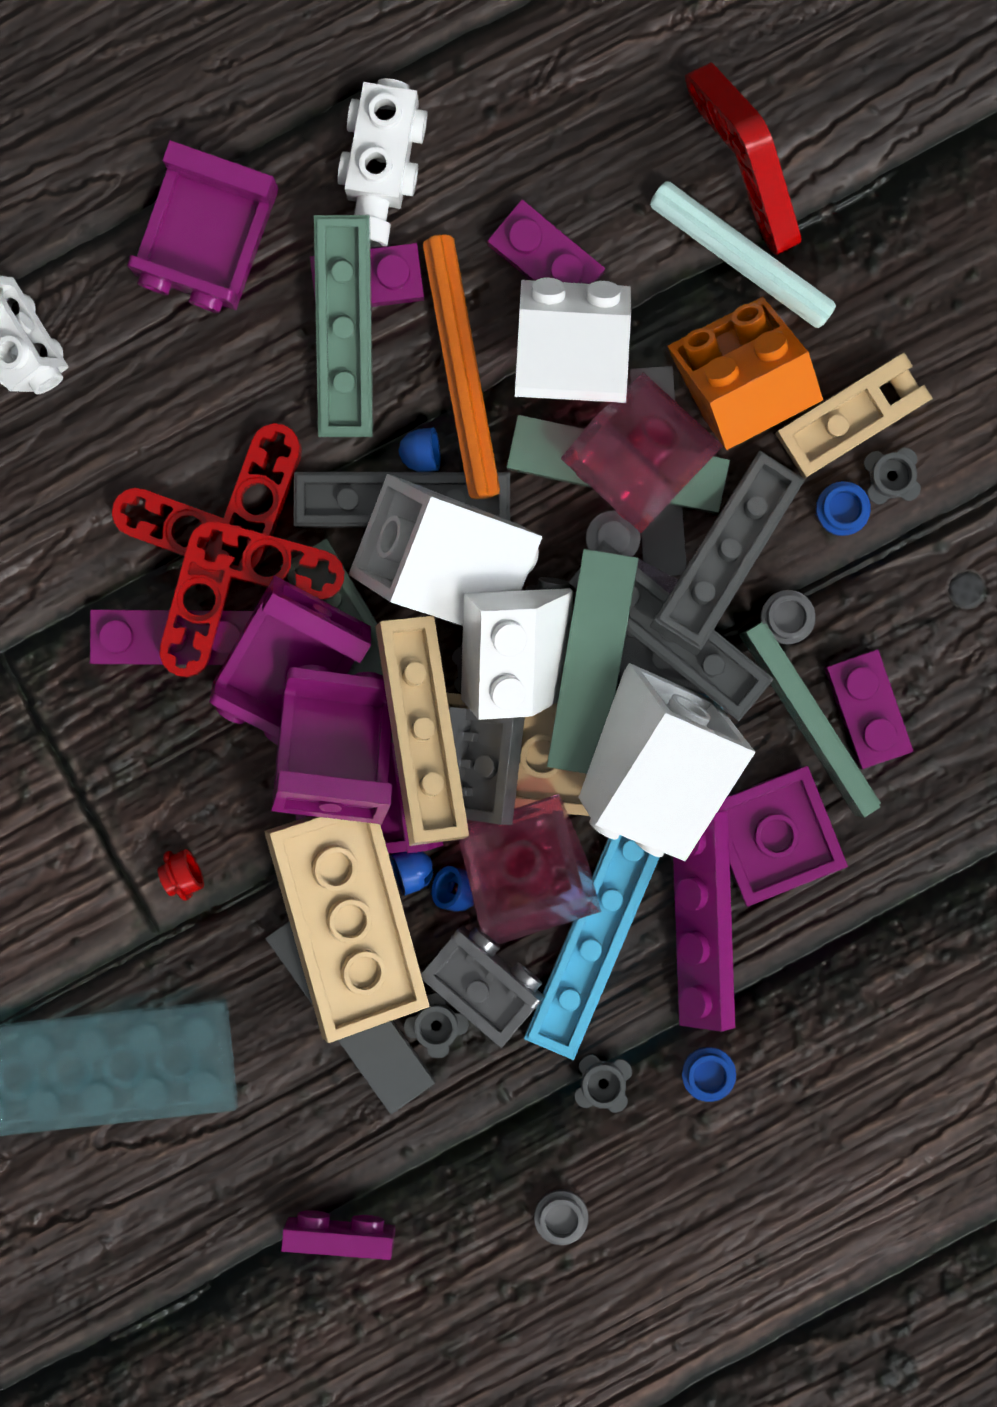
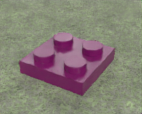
M808 765L801 766L728 795L719 810L728 811L730 869L743 902L747 907L848 867Z

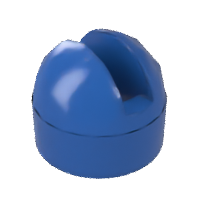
M434 427L414 430L408 433L400 442L399 455L401 461L408 468L416 472L439 471L441 463L440 445Z
M405 851L390 855L394 877L403 896L420 891L430 883L433 877L432 861L425 852L407 853Z
M453 866L442 868L435 876L432 884V898L436 906L454 912L466 911L475 903L476 892H479L477 879L467 870ZM455 883L458 884L457 893L453 892Z

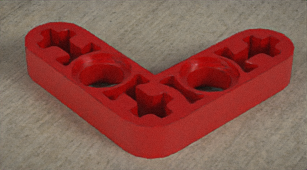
M712 62L686 74V85L698 112L736 155L756 223L768 248L774 255H778L801 243L800 230L774 141L762 116Z
M273 423L265 425L256 432L251 441L224 518L145 489L132 488L118 495L113 503V521L117 528L126 535L185 556L187 547L178 544L174 536V530L178 521L189 516L196 517L202 524L214 521L233 525L236 515H239L251 524L265 525L262 534L273 536L294 479V472H296L301 459L302 447L300 440L292 429L283 424ZM278 435L285 436L284 444L291 449V453L288 458L279 456L274 465V474L283 475L281 483L278 485L265 475L251 474L256 464L263 470L266 469L269 454L262 449L264 442H274ZM265 485L273 494V505L264 514H250L243 504L245 492L251 486ZM140 499H146L145 509L161 517H164V508L166 506L173 508L164 522L163 538L157 539L154 537L160 527L145 521H140L136 528H131L132 518L125 514L127 505L137 506ZM213 532L210 540L201 539L199 542V548L205 550L206 560L209 562H215L218 554L233 557V555L225 551L226 545L223 544L222 534L219 532ZM269 546L260 547L254 552L251 558V566L254 571L262 564ZM242 559L239 561L238 566L232 565L231 569L242 571Z
M209 521L199 525L193 531L187 545L160 644L162 664L169 672L179 677H192L198 675L206 668L212 654L232 578L267 588L274 577H262L252 569L251 558L258 548L272 546L282 554L283 566L275 576L284 581L291 570L292 552L304 555L299 561V566L315 569L319 561L329 563L328 572L336 575V580L334 584L325 583L321 591L311 589L312 580L298 574L295 577L296 587L322 601L333 598L340 592L344 584L345 571L341 561L335 555L325 550L226 523ZM213 532H219L222 534L223 544L239 549V538L250 540L243 552V570L231 569L236 559L225 554H218L215 562L207 561L205 550L199 548L200 540H210ZM196 584H204L210 587L216 597L213 609L204 615H194L188 612L184 605L186 591ZM179 616L192 624H210L207 636L202 635L198 631L195 632L193 648L201 651V656L198 661L189 660L186 668L177 667L178 658L170 654L172 644L181 645L187 631L183 627L175 628Z

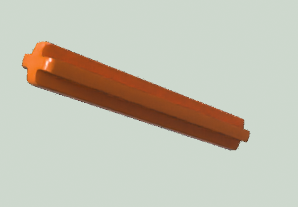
M434 235L424 241L423 249L468 495L471 499H487L499 494L500 485L455 241L451 235Z

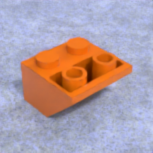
M763 296L751 303L738 307L734 312L703 328L691 331L685 337L668 345L669 352L705 422L726 450L823 401L808 350Z

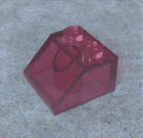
M643 372L627 387L626 403L611 402L590 422L561 457V460L583 482L591 486L623 519L627 520L642 533L715 456L723 445Z
M559 794L515 808L512 825L479 821L469 823V836L459 839L480 929L497 943L502 944L601 912L587 858Z

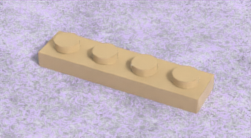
M434 616L380 621L375 627L409 846L464 839L469 836L435 618Z

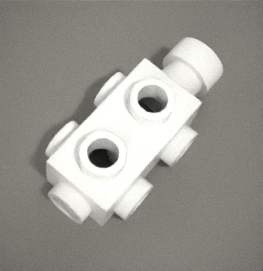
M388 78L379 79L377 84L363 82L360 100L351 99L347 118V131L354 132L351 152H342L338 169V184L345 185L348 200L356 201L354 215H370L371 249L388 246L391 224L386 221L388 208L401 209L403 195L412 197L414 195L418 164L409 162L412 142L423 143L427 123V111L418 109L417 91L410 90L409 85L402 81ZM379 108L396 111L395 115L389 120H381L375 115ZM373 159L386 163V168L379 174L368 172L366 166Z
M0 276V383L8 388L9 391L34 392L35 394L45 393L56 387L63 380L61 373L69 367L63 358V349L57 340L49 336L35 313L36 308L32 298L23 294L13 277ZM15 301L19 304V313L16 316L11 310ZM43 345L47 349V357H40V350Z

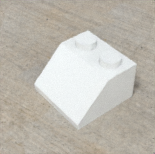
M540 278L536 281L521 280L515 397L626 403L631 323V286H620L609 281H596L591 284L567 283L555 278Z
M570 588L464 593L461 700L478 720L530 717L558 702L572 621L573 591Z

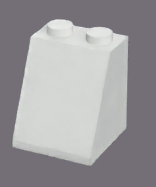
M387 474L349 575L389 602L463 626L464 593L521 591L527 575L537 563L538 547L542 536L517 523Z
M629 663L621 677L578 798L591 817L589 823L602 835L611 839H618L621 835L634 840L640 848L653 856L662 857L666 853L686 861L750 762L755 751L722 708L713 700Z

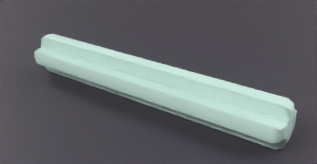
M665 181L653 195L650 203L652 209L815 328L823 326L834 312L836 305L833 300L673 183Z

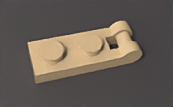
M905 353L892 359L775 433L804 479L933 399L926 386L919 387L909 371L913 366ZM888 382H891L901 398L891 406L880 390V387Z

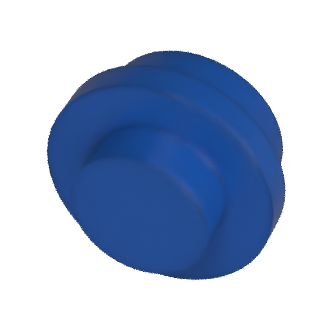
M841 481L831 484L821 492L816 502V516L820 525L833 535H852L861 530L870 517L871 505L866 492L860 486L851 482Z
M702 1047L689 1054L684 1061L682 1081L687 1091L694 1098L704 1102H714L726 1097L733 1089L736 1081V1068L731 1058L724 1051L715 1047Z

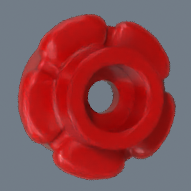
M188 849L175 854L171 851L164 853L163 860L165 864L157 869L164 890L171 897L177 894L182 900H189L194 892L204 888V878L198 862Z

